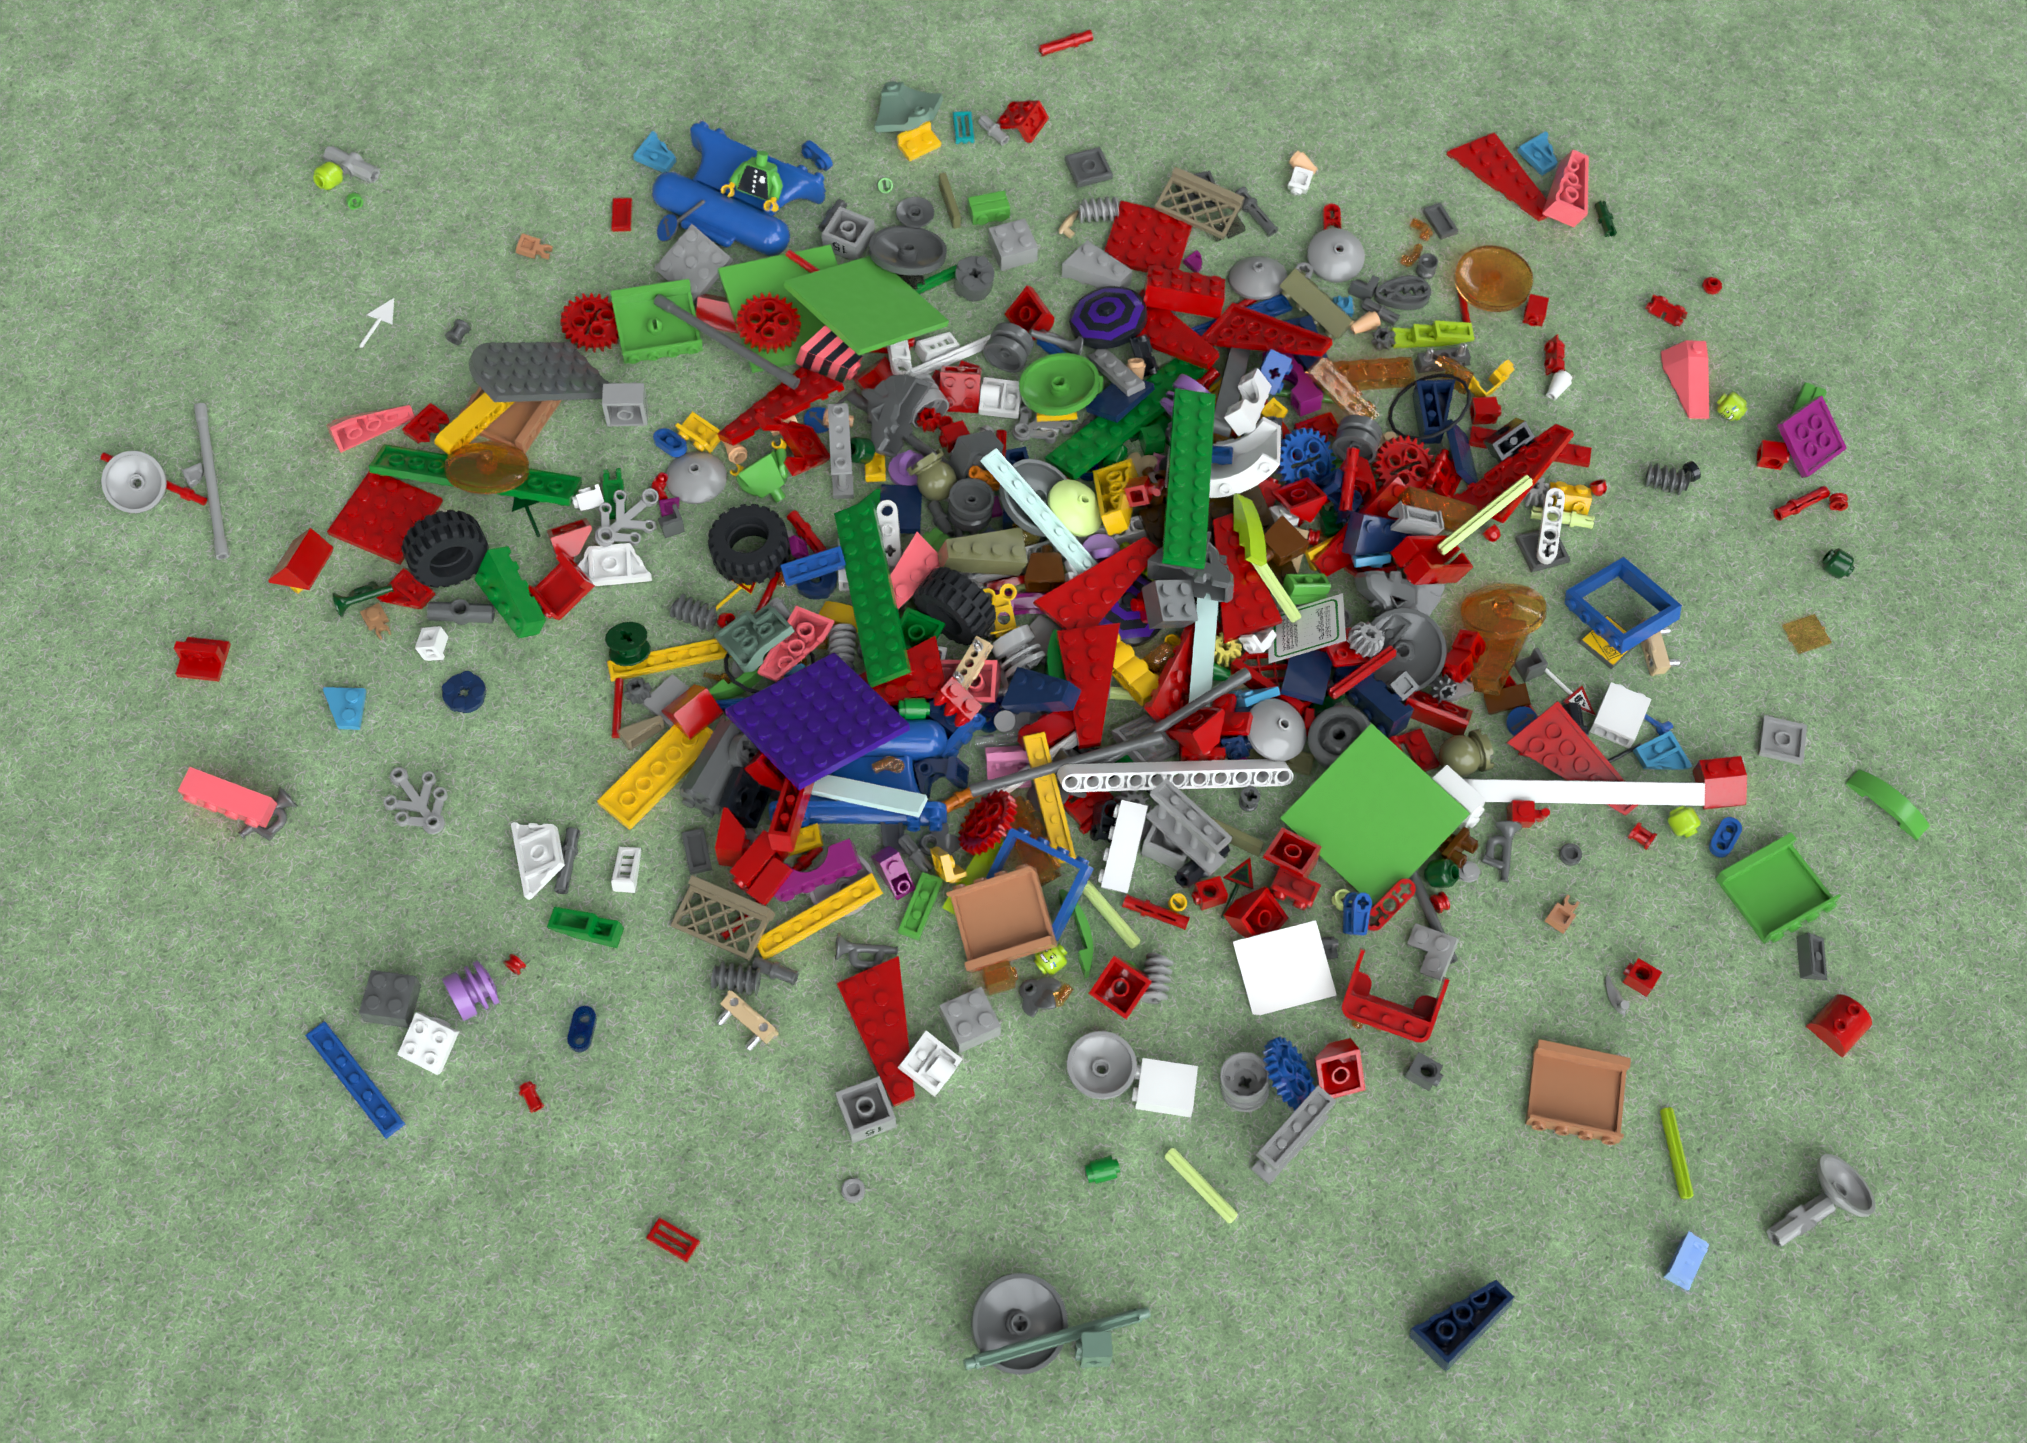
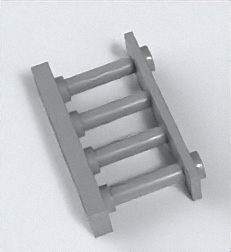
M848 403L828 404L833 499L854 498Z
M1167 778L1151 791L1150 796L1158 805L1146 814V818L1209 875L1226 862V859L1219 852L1231 842V835Z
M1318 1085L1257 1153L1256 1156L1259 1160L1251 1170L1270 1185L1329 1118L1326 1114L1335 1105L1336 1100Z

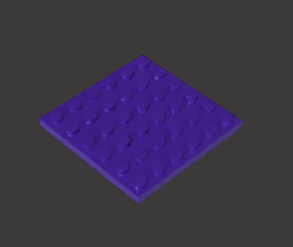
M835 653L725 709L726 716L798 790L805 788L910 730L909 723Z

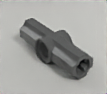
M456 599L453 602L430 601L427 607L428 621H449L459 625H465L469 622L493 623L495 615L493 604L468 603L464 599Z

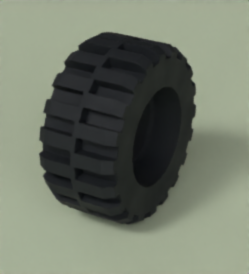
M741 504L738 508H729V512H723L719 515V520L716 519L709 530L708 546L714 566H716L719 574L724 575V578L729 581L733 579L734 583L742 584L744 582L746 585H753L754 582L764 583L765 579L769 578L770 580L775 577V572L780 573L782 571L781 565L789 560L788 555L791 548L787 528L779 514L773 510L770 512L769 507H759L758 504H751V506ZM759 536L767 540L761 548L753 552L742 553L732 549L735 543L745 537Z
M447 510V512L437 511L436 514L426 515L423 520L415 522V526L410 527L407 535L404 536L402 552L411 574L421 584L430 585L433 588H439V586L446 588L452 584H461L460 582L463 580H469L473 574H477L489 549L478 521L470 514L459 510L457 512L454 510Z
M948 567L933 569L914 592V604H916L917 610L920 613L944 622L945 627L941 635H945L949 640H954L955 643L965 646L971 645L975 637L982 638L996 620L995 606L992 605L991 599L986 596L983 589H980L974 581L969 580L964 574L962 575L959 571L951 570Z

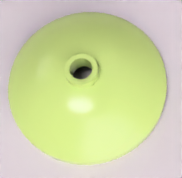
M1067 479L1059 481L1050 489L1047 500L1048 507L1072 535L1079 537L1090 536L1101 527L1103 521L1100 516L1098 499L1088 486L1079 481Z

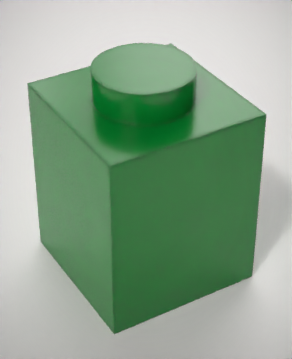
M1160 424L1140 428L1139 443L1144 456L1164 453L1166 439Z

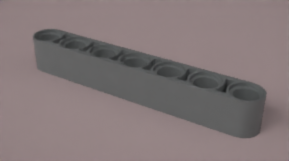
M1230 348L1215 405L1213 433L1226 437L1230 435L1232 427L1224 417L1228 407L1239 401L1240 391L1238 384L1246 372L1251 351L1249 349Z

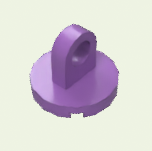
M912 450L896 455L889 464L891 481L895 485H917V476L915 474L910 476L906 469L910 466L914 469L913 465L924 457Z
M1106 534L1090 536L1082 544L1097 563L1120 551L1118 543Z

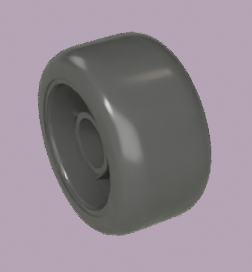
M1334 706L1322 711L1313 720L1308 732V744L1314 758L1327 770L1371 723L1361 711L1350 706ZM1345 735L1342 740H1337L1340 736Z

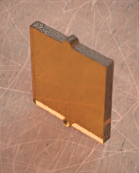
M1815 614L1782 625L1789 637L1788 641L1792 642L1798 654L1832 643L1825 632V627L1820 624Z

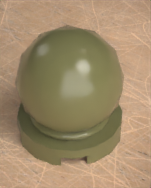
M939 448L935 451L937 455L932 452L913 465L914 469L911 466L906 469L910 476L914 474L917 476L916 484L919 492L925 498L932 501L947 499L952 486L957 483L954 469L948 463L942 461L941 457L944 456V453Z
M1481 728L1469 731L1468 736L1455 735L1446 739L1439 750V764L1441 767L1444 768L1448 765L1460 777H1467L1475 773L1477 769L1481 772L1493 769L1494 763L1491 762L1490 755H1493L1494 751L1487 734L1482 735Z

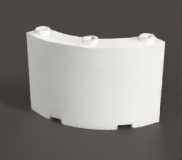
M1263 417L1252 432L1245 433L1241 438L1236 440L1233 438L1213 444V446L1232 447L1233 460L1232 464L1226 465L1211 463L1209 498L1225 497L1249 490L1268 478L1278 468L1281 451L1280 425ZM1169 447V449H1168V458H1167V469H1166V480H1165V487H1166V488H1167V481H1168V467H1169L1170 447Z

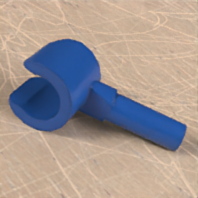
M1645 714L1644 719L1656 727L1659 736L1673 728L1670 721L1661 724Z

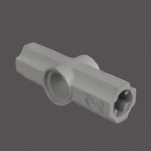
M328 146L325 149L324 161H330L339 165L343 174L347 173L351 175V178L356 176L370 184L378 180L379 168L365 162L359 154L355 152L349 154L334 146Z
M1821 1193L1804 1206H1798L1788 1213L1785 1219L1770 1227L1766 1231L1768 1238L1773 1245L1781 1248L1798 1235L1801 1237L1804 1233L1818 1225L1817 1223L1832 1214L1836 1210L1834 1203L1824 1193Z

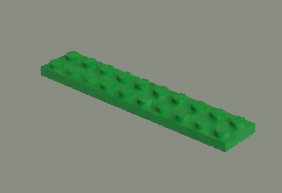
M1178 358L1173 359L1161 368L1157 374L1152 375L1146 380L1154 384L1155 390L1119 422L1116 423L1098 416L1045 456V462L1057 468L1071 480H1076L1139 432L1140 428L1145 427L1166 411L1160 404V401L1163 397L1168 398L1166 396L1167 391H1175L1172 384L1180 374L1187 375L1196 381L1201 379L1208 370Z
M1175 388L1162 550V563L1203 570L1205 567L1216 394Z
M387 444L382 446L369 465L370 473L382 476L387 475L400 479L435 483L441 486L447 485L460 489L494 493L500 496L506 495L519 499L548 502L560 506H570L573 501L572 497L576 496L582 485V477L459 456L452 457L447 454Z
M870 498L834 513L840 546L846 563L845 571L868 684L873 688L911 673L876 506L875 502Z

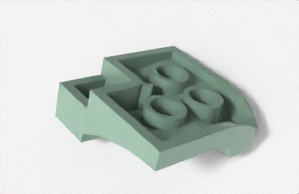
M890 81L886 83L881 92V106L875 123L876 132L909 131L918 128L927 121H932L943 102L942 93L917 91L905 86L903 82Z
M767 604L754 615L747 610L714 634V637L743 672H753L764 663L763 657L769 650L795 631L774 607L772 608Z

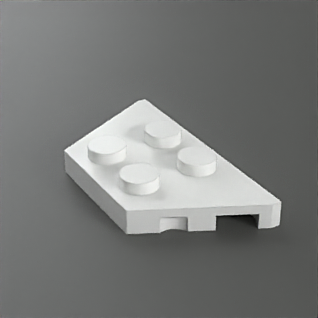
M630 543L612 544L608 547L590 546L586 549L584 558L578 565L595 586L652 581L651 573L647 571Z
M517 822L511 823L523 894L526 899L530 900L565 866L558 828L554 824L538 825L537 823H529L528 825H520Z

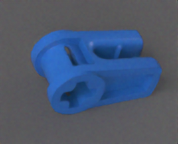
M1350 892L1345 895L1343 899V933L1367 935L1372 899L1367 893Z

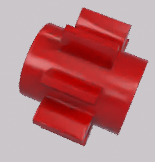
M924 407L921 413H917L919 418L917 425L922 427L924 433L926 431L934 433L937 427H941L939 421L942 419L941 414L936 413L934 407L932 409Z

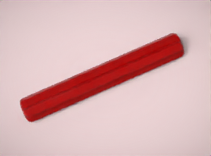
M1392 646L1383 649L1330 687L1328 695L1332 699H1337L1393 659L1397 655L1396 649Z

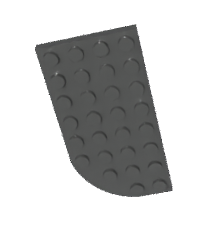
M570 342L483 343L474 349L469 359V370L473 379L494 402L602 399L603 384H610Z

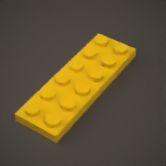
M673 725L597 800L598 805L631 830L692 769L714 731L706 727L689 740Z

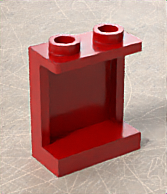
M562 552L556 557L559 564L536 587L531 585L528 587L531 593L530 596L535 597L537 603L543 607L541 609L543 614L549 619L551 617L557 620L562 619L595 587L575 561Z

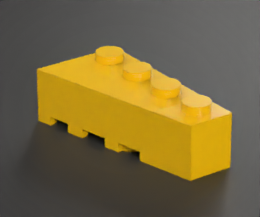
M1132 458L1093 471L1100 516L1109 536L1129 529L1133 507L1129 506L1124 488L1129 479L1139 477Z

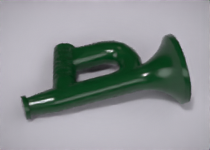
M371 581L368 585L352 590L348 597L340 596L335 592L332 596L340 617H343L345 611L351 605L394 592L392 584L379 587L376 582Z

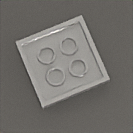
M691 224L654 269L669 282L689 279L693 303L696 304L697 298L705 294L719 278L718 268L729 266L734 260Z

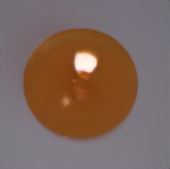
M1487 245L1476 247L1460 258L1455 270L1454 281L1459 294L1469 304L1489 312H1505L1519 307L1526 301L1533 286V274L1525 259L1516 252L1501 246Z
M491 441L476 442L459 447L447 457L445 461V474L448 481L461 490L477 494H495L509 491L521 485L529 475V460L523 451L512 445Z
M1513 583L1493 584L1475 590L1464 599L1460 610L1461 621L1467 630L1479 632L1481 637L1494 640L1515 639L1528 635L1537 630L1544 623L1547 616L1546 601L1539 592L1530 587Z

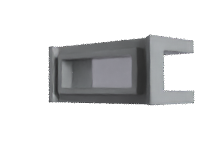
M1400 501L1388 512V516L1399 518L1390 526V529L1393 531L1416 536H1436L1444 529L1440 510L1435 512L1403 505L1402 501Z

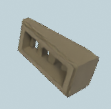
M658 715L617 731L620 740L631 751L665 729L662 716Z

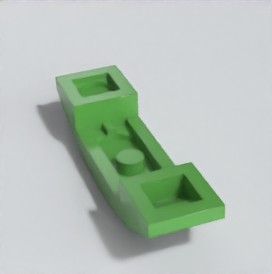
M769 651L764 655L763 661L765 660V658H766V656L768 655ZM760 666L753 672H744L735 680L748 688H752L763 678V676L757 674ZM724 679L708 690L715 700L732 699L746 692L732 682L728 684Z
M1858 770L1846 783L1847 786L1862 798L1866 795L1901 823L1899 827L1916 841L1930 826L1921 812L1904 795L1878 777Z
M1064 889L1059 890L1058 895L1061 906L1068 894ZM1077 903L1071 916H1074L1084 947L1083 950H1079L1078 960L1085 979L1089 978L1091 972L1093 939L1088 920Z

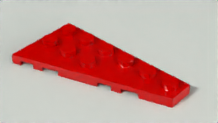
M1495 132L1447 151L1446 155L1448 157L1454 158L1463 168L1469 169L1488 186L1504 194L1506 199L1515 202L1523 211L1538 222L1548 218V216L1542 214L1547 199Z
M1554 424L1537 436L1536 441L1528 447L1523 446L1519 449L1518 454L1512 458L1509 456L1486 472L1484 478L1477 483L1472 482L1467 486V490L1460 495L1458 493L1452 497L1453 501L1475 512H1479L1519 479L1528 475L1533 480L1532 486L1491 517L1504 524L1574 436L1573 430Z
M936 636L907 650L911 673L872 688L890 706L898 705V700H903L904 698H934L936 692L945 683ZM866 672L860 674L859 676L868 684Z

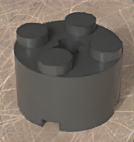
M969 256L958 262L955 271L954 289L960 297L962 296L966 300L974 302L985 299L991 292L995 274L993 266L985 256Z

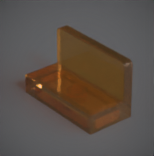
M1438 355L1435 363L1446 370L1445 374H1452L1455 377L1461 378L1466 381L1469 387L1474 372L1455 359ZM1443 377L1442 380H1449V379H1453V378H1445V377ZM1456 380L1454 389L1460 394L1465 395L1466 390L1463 384Z

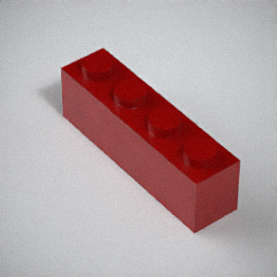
M1058 711L1043 714L1036 722L1031 725L1026 724L1020 728L1017 742L1026 751L1023 736L1045 732L1048 748H1052L1075 731L1072 712Z
M785 777L768 831L771 849L794 852L814 783L798 790Z

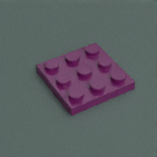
M1823 396L1815 397L1777 424L1802 478L1809 477L1847 449Z

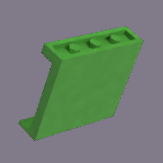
M689 279L610 291L624 364H636L644 360L655 361L663 357L674 358L681 354H697L703 351L702 339L698 329L654 304L655 297L661 294L696 317ZM656 317L661 320L663 330L660 334L652 335L647 331V322L650 318ZM653 323L654 329H657L656 323Z
M1792 832L1722 870L1715 879L1764 944L1769 941L1773 943L1779 941L1785 936L1783 933L1788 930L1790 933L1795 932L1802 926V922L1806 920L1808 923L1814 921L1820 916L1818 913L1823 910L1826 913L1837 907L1836 902L1841 897L1840 894L1834 897L1830 894L1793 846L1797 839Z

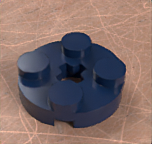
M836 572L819 576L820 582L813 583L811 579L797 583L796 587L799 594L812 600L827 599L836 589Z
M464 671L452 676L442 685V697L446 706L451 711L471 713L482 706L487 690L479 676L474 675L471 671ZM463 689L469 690L466 697L464 695L459 696Z

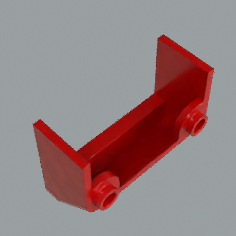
M1360 948L1343 999V1014L1349 1019L1418 1043L1427 1041L1432 1034L1450 980L1443 976L1436 998L1422 995L1416 999L1413 1009L1369 994L1372 981L1367 974L1359 971L1365 949Z

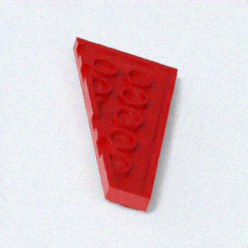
M1144 289L1139 293L1142 298L1144 296ZM1146 306L1148 312L1147 323L1137 337L1147 334V337L1150 338L1149 341L1152 349L1207 370L1212 367L1219 358L1218 350L1171 311Z
M1232 303L1201 336L1211 346L1259 351L1272 349L1279 353L1322 357L1333 345L1332 338Z
M801 367L792 374L800 379L796 389H792L781 382L717 433L719 440L734 446L754 436L755 431L761 428L755 419L758 411L764 412L766 417L772 418L774 415L784 421L811 407L812 402L818 399L823 401L829 398L828 394L836 390L838 393L845 390L844 385L839 381Z
M1394 475L1359 512L1399 519L1388 516V512L1400 501H1402L1403 505L1417 508L1422 507L1399 476ZM1348 523L1310 561L1320 574H1325L1326 577L1353 563L1351 555L1342 552Z
M1233 514L1214 519L1212 522L1214 546L1218 550L1219 555L1226 556L1227 560L1224 565L1228 564V570L1233 574L1234 580L1233 599L1228 603L1220 602L1223 644L1239 639L1241 635H1250L1282 624L1283 620L1266 584L1252 563L1245 560V547L1239 545V533L1234 531Z
M1143 537L1036 599L1033 604L1064 630L1097 626L1148 566V559L1159 548L1146 537Z
M1195 622L1185 627L1180 636V645H1176L1173 650L1174 657L1168 659L1158 679V688L1152 690L1150 694L1152 699L1150 702H1146L1144 709L1157 723L1189 702ZM1169 729L1164 731L1170 737V739L1176 740L1169 734Z
M1120 623L1057 631L1065 680L1070 681L1082 690L1074 710H1071L1079 749L1099 747L1101 745Z
M1558 701L1506 742L1566 780L1625 781ZM1640 804L1606 805L1626 816Z
M899 956L836 983L893 1107L915 1098L913 1079L898 1068L910 1052L900 960Z

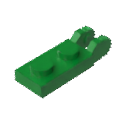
M616 468V480H609L610 473L608 469L603 470L604 503H609L612 507L609 519H616V503L613 500L614 493L617 490L625 492L621 468ZM616 495L618 499H623L622 495ZM626 501L624 502V514L626 513Z

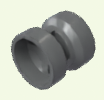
M1431 253L1421 255L1416 269L1418 277L1425 280L1433 278L1438 265V258Z

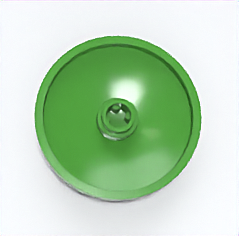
M1071 353L1051 354L1034 361L1024 370L1019 381L1020 395L1024 404L1032 411L1048 416H1062L1083 409L1093 401L1100 387L1099 374L1095 365L1085 357Z

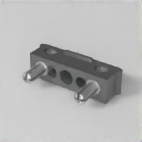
M1463 342L1456 348L1437 351L1428 348L1426 352L1417 354L1414 364L1418 373L1440 372L1471 365V356L1466 343Z

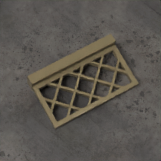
M1175 167L1170 180L1155 205V209L1224 240L1237 214L1243 207L1244 197ZM1172 184L1180 186L1182 191L1172 194L1170 188ZM1195 193L1199 199L1189 201L1187 194ZM1184 195L1186 203L1177 205L1174 198ZM1169 199L1173 203V206L1169 208L1161 205L1163 201ZM1211 200L1215 202L1216 207L1207 209L1204 202ZM1201 203L1203 210L1194 213L1192 205ZM1188 207L1191 214L1184 216L1180 214L1179 209ZM1229 208L1234 212L1232 215L1224 217L1222 209ZM1218 211L1221 218L1211 221L1209 213ZM1206 215L1208 222L1200 223L1196 217ZM1223 222L1225 228L1223 232H1220L1213 225Z
M692 875L688 882L690 887L670 926L750 961L768 922L773 921L776 913L764 905ZM693 894L701 895L703 903L692 907L690 900ZM716 902L720 903L722 912L711 916L708 906ZM705 907L707 918L696 922L694 911ZM734 911L740 912L742 920L730 924L727 914ZM690 913L693 923L685 927L679 925L682 916ZM724 916L727 926L716 930L713 920ZM754 919L760 920L759 928L750 932L747 922ZM709 922L712 932L705 935L700 934L698 926ZM743 924L746 934L735 938L732 928ZM729 930L732 940L720 943L717 934ZM748 938L750 946L747 952L739 951L737 943Z

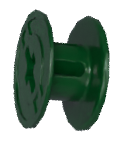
M623 622L609 629L605 636V642L610 648L609 657L612 662L620 666H633L647 659L651 653V646L646 640L648 632L643 625L636 622Z

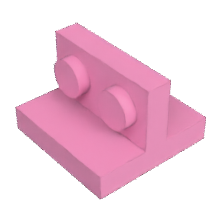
M1021 746L985 748L987 780L1016 773L1029 764L1026 751ZM1031 780L1026 781L1018 788L1031 787Z

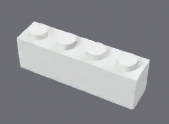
M1121 800L1120 805L1116 804L1113 817L1117 818L1115 827L1111 826L1108 839L1112 840L1111 847H1106L1103 858L1104 861H1107L1105 870L1101 869L1098 882L1102 883L1101 888L1128 894L1148 806Z

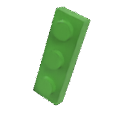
M922 872L898 929V934L920 941L943 885L942 878Z

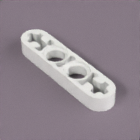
M1558 488L1550 489L1544 499L1536 553L1538 561L1542 564L1552 563L1558 551L1565 494ZM1553 495H1555L1556 499H1558L1555 506H1552ZM1547 513L1556 514L1557 520L1550 521L1547 518ZM1544 532H1553L1555 538L1552 540L1547 539L1544 536ZM1547 546H1550L1548 550L1549 557H1545L1544 553Z

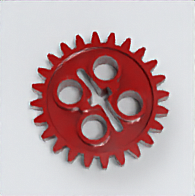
M771 292L768 293V297L761 293L760 298L753 295L752 301L746 299V305L741 304V309L738 310L736 324H738L737 331L740 332V338H745V344L751 342V349L757 346L759 347L758 352H761L764 348L767 354H769L770 349H773L776 354L777 348L785 351V345L791 347L792 341L796 342L797 336L800 334L801 322L799 321L801 316L797 314V308L792 309L793 302L786 304V297L780 300L779 294L773 298Z
M583 293L582 299L575 296L574 302L569 300L568 306H564V312H561L560 320L562 333H565V339L571 338L572 344L578 343L577 349L584 346L585 352L592 348L593 352L596 353L597 348L604 352V346L611 349L612 343L618 344L619 335L612 301L608 302V296L601 299V294H598L596 298L593 296V293H590V297H586Z
M1401 435L1396 439L1393 437L1383 443L1377 450L1378 453L1375 457L1377 461L1372 464V466L1377 468L1373 474L1379 475L1375 481L1382 482L1380 489L1394 476L1390 475L1391 472H1395L1401 467L1405 468L1418 461L1420 464L1400 471L1395 476H1399L1405 486L1416 499L1420 498L1421 494L1425 495L1428 493L1427 490L1433 487L1427 483L1428 472L1435 464V462H1431L1434 455L1427 454L1430 448L1424 450V442L1418 445L1417 438L1410 441V437L1407 436L1403 440ZM1407 453L1411 455L1412 459L1408 458ZM1389 460H1392L1395 466L1391 465ZM1415 471L1420 474V477L1416 475Z
M1000 789L999 792L994 790L993 794L988 793L986 798L982 796L979 803L975 802L974 809H969L970 814L964 816L966 821L960 824L963 829L958 832L961 835L958 840L962 849L973 856L976 854L980 856L982 852L987 853L989 847L994 849L996 842L1000 844V838L1007 836L1006 830L1011 829L1010 823L1015 821L1013 816L1017 814L1015 809L1018 806L1015 803L1016 799L1007 791Z

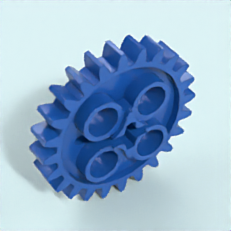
M1301 428L1291 431L1290 434L1285 435L1286 439L1281 440L1280 465L1278 466L1280 469L1276 474H1282L1279 481H1286L1285 486L1307 477L1315 484L1331 473V468H1336V465L1332 464V461L1336 459V457L1331 456L1333 449L1328 448L1331 442H1324L1326 436H1319L1320 431L1313 432L1312 428ZM1319 454V458L1291 468L1293 464L1307 460V458H1312Z
M1285 1037L1274 1038L1264 1045L1266 1050L1263 1053L1266 1057L1263 1060L1267 1064L1265 1069L1269 1072L1268 1078L1273 1081L1272 1087L1277 1088V1095L1281 1094L1283 1102L1287 1101L1288 1107H1293L1295 1111L1316 1088L1312 1084L1314 1079L1310 1075L1311 1070L1306 1067L1307 1061L1302 1060V1053H1297V1047H1292L1291 1041L1287 1042Z

